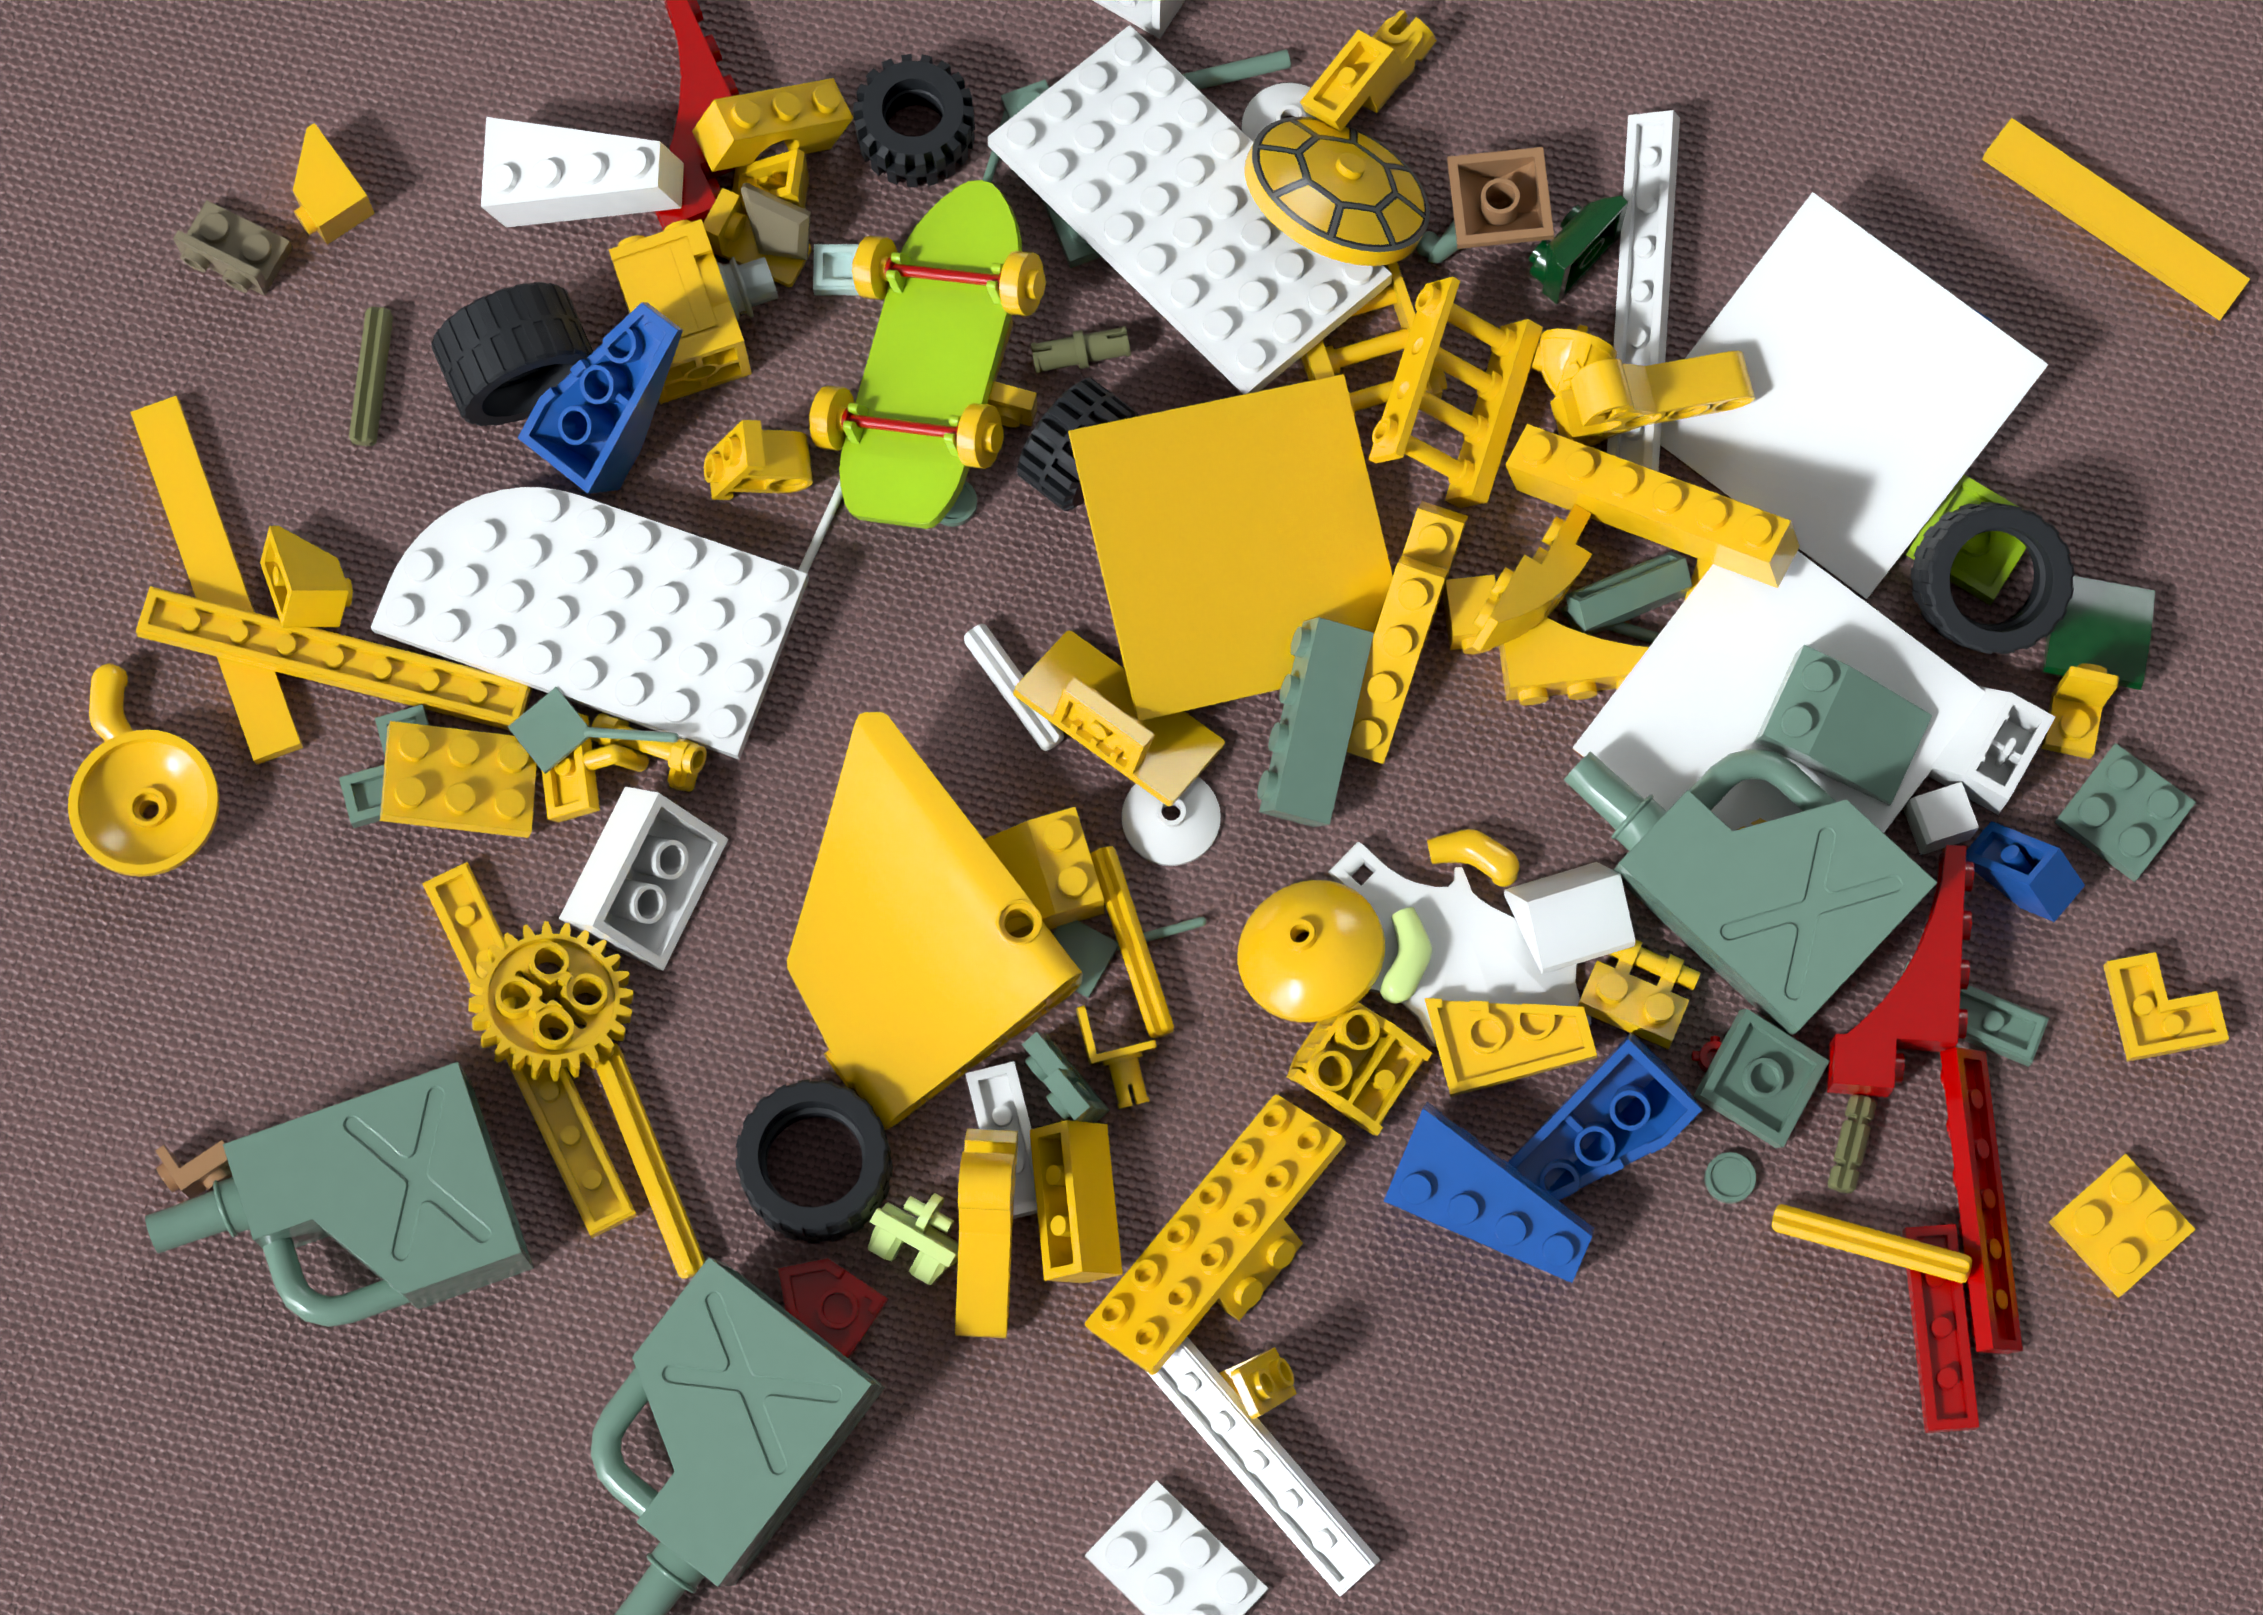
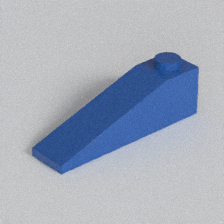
M648 302L640 303L603 338V343L586 359H580L570 369L571 373L556 387H550L539 397L518 439L586 493L619 490L642 449L683 329Z
M1631 1032L1507 1162L1518 1169L1519 1173L1539 1188L1544 1189L1559 1201L1577 1192L1580 1188L1608 1174L1611 1175L1626 1165L1666 1147L1703 1108L1669 1067Z

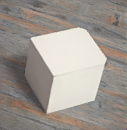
M1962 782L1909 799L1903 809L1920 855L1945 848L1946 845H1955L1970 840L1979 828Z

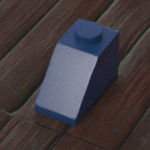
M1993 821L1987 825L1966 850V862L1974 863V871L2019 908L2052 922L2059 918L2085 886L2060 848Z

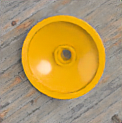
M159 730L130 731L110 738L99 745L86 757L77 770L68 797V814L71 828L86 853L97 863L111 871L137 877L166 873L189 861L209 839L219 812L218 784L207 760L186 740ZM158 805L159 811L155 817L151 819L143 817L146 807Z
M1302 881L1273 893L1251 914L1243 928L1238 944V969L1242 982L1251 997L1267 1012L1281 1019L1294 1022L1322 1021L1347 1011L1369 992L1379 976L1383 965L1385 936L1375 910L1357 891L1333 881ZM1309 932V936L1305 941L1295 942L1296 937L1300 933Z

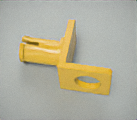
M1085 1005L1077 1007L1076 1013L1089 1065L1103 1062L1104 1066L1109 1065L1118 1100V1109L1133 1106L1128 1085L1132 1087L1136 1105L1149 1102L1150 1099L1147 1096L1138 1058L1143 1056V1051L1157 1048L1156 1040L1097 1054Z

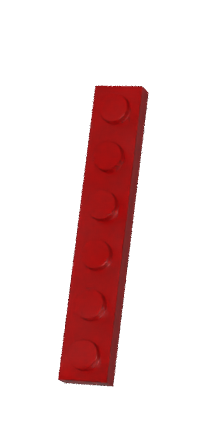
M1959 1047L1940 1051L1942 1064L1940 1077L1942 1086L1945 1089L1948 1119L1946 1127L1951 1139L1954 1163L1952 1176L1958 1196L1960 1212L1959 1232L1963 1238L1964 1253L1972 1259V1267L1966 1285L1970 1294L1972 1311L1971 1331L1975 1339L1976 1352L1996 1354L2023 1351L1986 1052Z

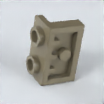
M208 200L204 203L188 232L184 233L178 230L173 238L181 253V260L188 266L200 272H206L209 268L223 275V281L234 289L243 293H247L249 289H252L264 296L293 249L290 240Z

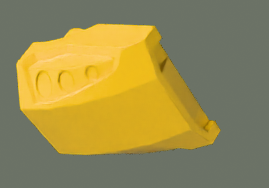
M1358 1002L1347 1011L1335 1017L1317 1021L1295 1054L1287 1078L1299 1083L1322 1098L1362 1129L1378 1136L1383 1129L1381 1124L1412 1075L1423 1061H1428L1432 1052L1395 1024Z

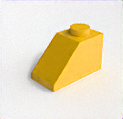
M313 123L307 127L293 186V192L300 207L294 210V213L309 235L317 231L328 245L374 215L375 212L367 194L317 125Z
M269 526L260 564L282 627H340L345 607H350L352 603L353 589L351 580L344 577L338 558L280 526Z

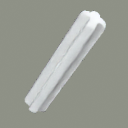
M979 624L970 629L964 635L966 646L1039 747L1044 751H1048L1057 746L1064 739L1063 731L1013 695L1014 688L1023 678V675L985 624Z

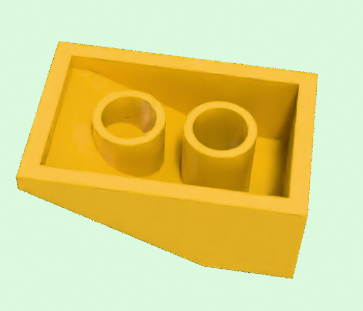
M1076 807L1025 821L984 839L1032 903L1038 908L1042 921L1049 930L1076 920L1081 921L1104 914V898ZM1014 917L1006 923L1005 929L1011 936L1022 938L1032 932L1033 926L1031 922L1023 917Z

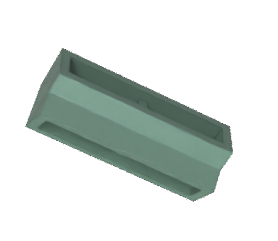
M1670 551L1565 594L1568 605L1565 615L1572 629L1593 635L1684 597L1692 587L1686 558Z

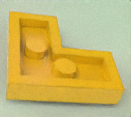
M2156 952L2111 960L2103 965L2127 1062L2224 1044L2229 1040L2217 991L2168 1000Z

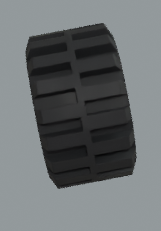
M912 54L901 55L902 62L894 64L890 58L882 62V72L879 73L873 68L866 75L867 85L860 84L856 92L858 102H854L853 114L861 155L865 162H871V169L878 176L886 171L888 182L898 185L900 179L907 180V187L918 188V180H927L928 186L938 184L937 176L943 173L948 179L956 173L955 162L963 166L968 159V149H973L975 120L970 89H965L964 78L959 72L951 75V66L941 60L937 66L933 65L932 56L922 54L920 61H912ZM908 106H925L936 111L942 117L935 129L925 135L916 137L901 135L887 125L896 112Z
M1086 378L1078 382L1054 402L1032 431L1021 452L1017 466V475L1062 510L1069 511L1076 508L1085 501L1068 431L1139 416L1138 412L1094 379Z

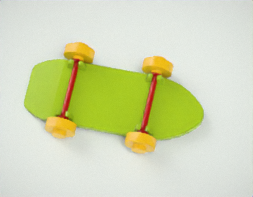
M983 180L968 181L959 185L937 202L916 225L900 253L897 252V248L890 238L872 235L864 237L855 253L852 262V274L857 293L863 298L885 299L856 402H854V397L847 388L824 386L817 392L810 408L809 425L811 438L817 447L838 451L842 449L839 467L840 487L848 511L859 520L923 529L935 527L954 506L963 489L969 467L982 469L991 467L1002 447L1004 432L1001 416L996 407L987 405L1011 316L1012 314L1029 316L1035 312L1044 294L1046 279L1039 255L1034 252L1022 251L1019 227L1004 195L992 183Z

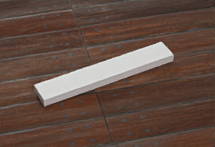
M1188 1337L1185 1338L1155 1375L1149 1374L1339 1596L1347 1592L1381 1561L1258 1418L1251 1419L1242 1399Z

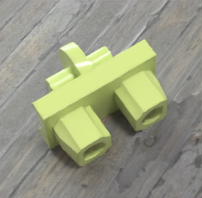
M934 1193L927 1204H924L910 1196L903 1209L917 1216L918 1219L889 1202L882 1209L877 1208L870 1220L876 1226L873 1230L868 1250L883 1259L892 1261L896 1258L905 1242L919 1250L908 1272L928 1285L935 1283L947 1267L958 1261L959 1242L931 1227L932 1225L947 1234L954 1223V1220L939 1212L944 1198Z

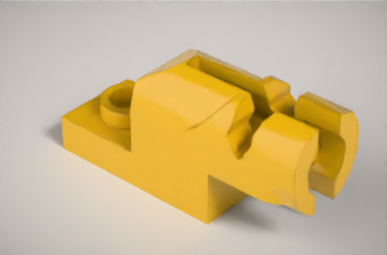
M1400 10L1395 16L1388 18L1373 37L1357 30L1303 97L1300 104L1306 113L1340 132L1362 105L1378 113L1398 86L1414 72L1415 61L1419 60L1422 62L1437 41L1434 34L1417 17L1409 25L1406 21L1408 16L1404 10Z

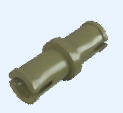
M1126 325L1089 334H1083V330L1073 331V337L1031 343L1036 374L1042 371L1079 365L1080 369L1089 368L1090 362L1131 356Z

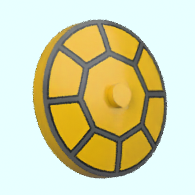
M1314 117L1281 119L1269 124L1258 134L1247 154L1244 167L1246 183L1258 207L1287 236L1320 255L1354 265L1381 266L1392 264L1406 258L1416 249L1428 227L1430 219L1428 199L1422 185L1411 169L1386 146L1346 125L1340 132Z

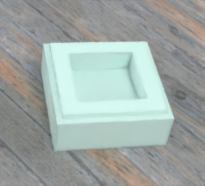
M814 244V295H859L855 289L852 274V262L859 244Z

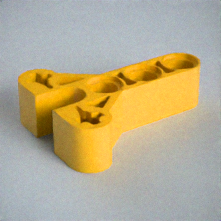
M1728 351L1648 366L1622 363L1621 359L1615 358L1597 361L1580 369L1570 380L1572 389L1560 391L1550 404L1559 436L1591 447L1605 439L1642 426L1734 410L1750 404L1755 400L1743 352Z
M967 1128L958 1183L959 1246L956 1336L1007 1338L1018 1131Z

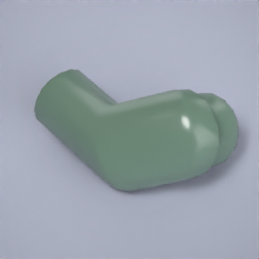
M1454 220L1441 238L1432 231L1425 232L1416 249L1419 255L1428 258V263H1442L1459 250L1457 249Z

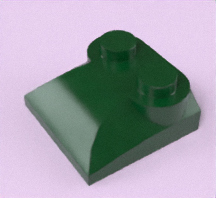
M1624 197L1603 198L1591 202L1584 207H1581L1579 204L1576 205L1561 222L1560 227L1562 230L1553 240H1543L1530 255L1529 261L1533 263L1530 274L1543 284L1542 293L1556 305L1619 239L1628 206V201Z

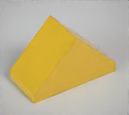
M795 149L755 161L750 165L735 168L732 192L740 195L744 214L748 215L741 193L744 183H749L805 209L809 184L805 152Z

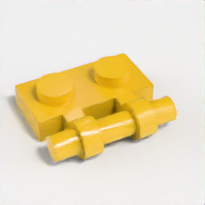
M1635 939L1634 947L1608 954L1619 959L1615 968L1596 961L1577 1007H1584L1585 1013L1589 1016L1629 1033L1632 1032L1638 1037L1669 1049L1689 1003V999L1672 993V988L1676 983L1694 990L1701 972L1683 965L1684 960L1670 954L1669 958L1642 948L1643 942ZM1634 965L1660 976L1657 986L1630 975L1632 966Z

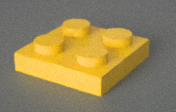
M2126 1153L2049 1221L2051 1226L2117 1298L2128 1291L2196 1230Z

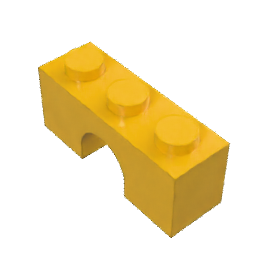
M834 78L714 99L692 132L711 171L714 172L753 164L762 151L783 140L789 151L799 149L808 154L829 150L853 120V116Z

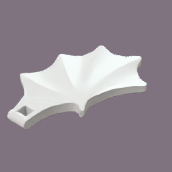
M1357 842L1328 872L1337 883L1348 886L1362 895L1375 910L1383 927L1385 936L1384 961L1379 976L1369 992L1381 993L1380 987L1383 979L1397 956L1398 947L1391 920L1392 915L1405 908H1415L1430 940L1432 955L1414 995L1401 1003L1418 1019L1432 1046L1437 1047L1424 998L1470 1002V1000L1489 1001V1003L1522 1005V1003L1559 1006L1578 1005L1580 997L1575 983L1577 964L1541 974L1516 919L1479 899L1472 892L1462 867H1455L1454 881L1449 887L1419 884L1407 880L1389 869L1363 844ZM1364 864L1373 874L1361 886L1351 876ZM1586 1014L1588 1024L1590 1026L1591 1016Z

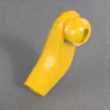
M111 663L103 664L94 671L90 688V722L96 733L105 741L119 734L134 731L128 723L123 709L124 691L128 684V675L123 668Z
M1464 829L1427 839L1432 864H1470L1489 876L1493 883L1500 887L1510 886L1517 879L1520 868L1517 856L1511 850L1480 831Z

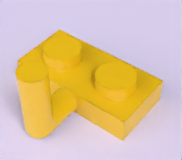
M578 713L589 727L588 716ZM590 737L545 774L542 771L548 820L562 822L600 811L595 770L614 764L642 772L648 766V756L645 753L616 744L592 750Z

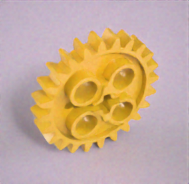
M544 921L542 933L539 935H535L528 925H523L522 940L519 941L507 932L504 934L505 950L490 945L488 947V958L491 962L479 960L476 973L481 978H472L470 981V992L476 996L469 998L468 1011L478 1013L472 1018L473 1031L486 1030L481 1036L482 1048L497 1044L494 1061L498 1063L511 1056L513 1058L512 1072L515 1074L525 1064L530 1065L531 1076L534 1080L539 1077L542 1068H549L553 1081H558L560 1068L564 1067L568 1068L574 1078L579 1077L580 1062L582 1061L595 1070L598 1068L599 1062L597 1052L611 1057L614 1054L615 1047L611 1039L623 1041L626 1028L622 1024L631 1022L632 1010L626 1006L632 1004L633 990L624 988L629 983L630 974L628 971L615 972L620 965V955L615 954L604 958L607 941L603 939L593 946L589 945V932L586 930L582 931L577 938L571 937L569 923L563 925L560 934H553L549 922ZM551 962L558 965L561 970L554 974H544L537 969V966L541 963ZM522 973L528 977L529 981L523 977H516V975ZM582 993H590L596 996L599 1001L593 1005H582L574 997ZM516 996L524 999L528 1004L523 1008L513 1009L506 1006L503 1001L508 997ZM555 997L560 1000V1004L557 1001H554L553 999ZM542 998L548 1001V1003H543ZM574 1022L586 1025V1027L580 1029L574 1024ZM553 1027L562 1030L566 1036L559 1040H549L541 1032L546 1028Z

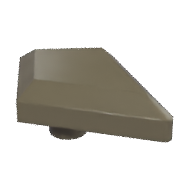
M744 183L741 193L758 253L807 260L811 212L749 183Z

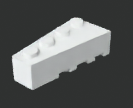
M486 117L481 207L505 227L682 208L684 163L660 141Z

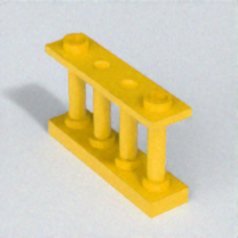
M1397 262L1383 265L1392 273L1391 284L1352 316L1393 304L1402 329L1338 349H1334L1332 345L1325 347L1323 340H1321L1301 357L1309 381L1335 376V374L1340 373V368L1405 348L1416 314ZM1433 366L1425 391L1441 399L1443 390L1447 389V381L1444 371ZM1394 380L1349 393L1354 417L1356 411L1386 403Z
M1449 277L1425 284V287L1416 299L1415 308L1417 312L1382 419L1373 431V447L1368 460L1377 464L1403 458L1404 454L1449 477L1450 485L1445 501L1458 508H1464L1488 502L1543 327L1526 319L1502 325L1499 329L1453 303L1460 280L1455 277ZM1447 322L1491 346L1492 354L1486 372L1439 347ZM1433 366L1477 389L1478 398L1472 416L1425 391ZM1418 410L1463 433L1464 441L1458 460L1411 435Z

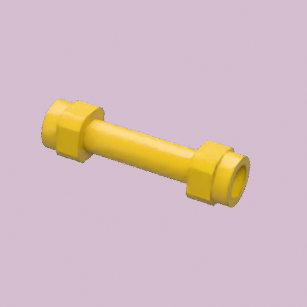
M600 713L592 724L594 728L637 730L629 727L627 720L605 713ZM591 737L593 741L604 746L611 744L626 746L668 761L670 768L694 775L702 770L706 761L705 747L687 739H679L677 742L672 743Z

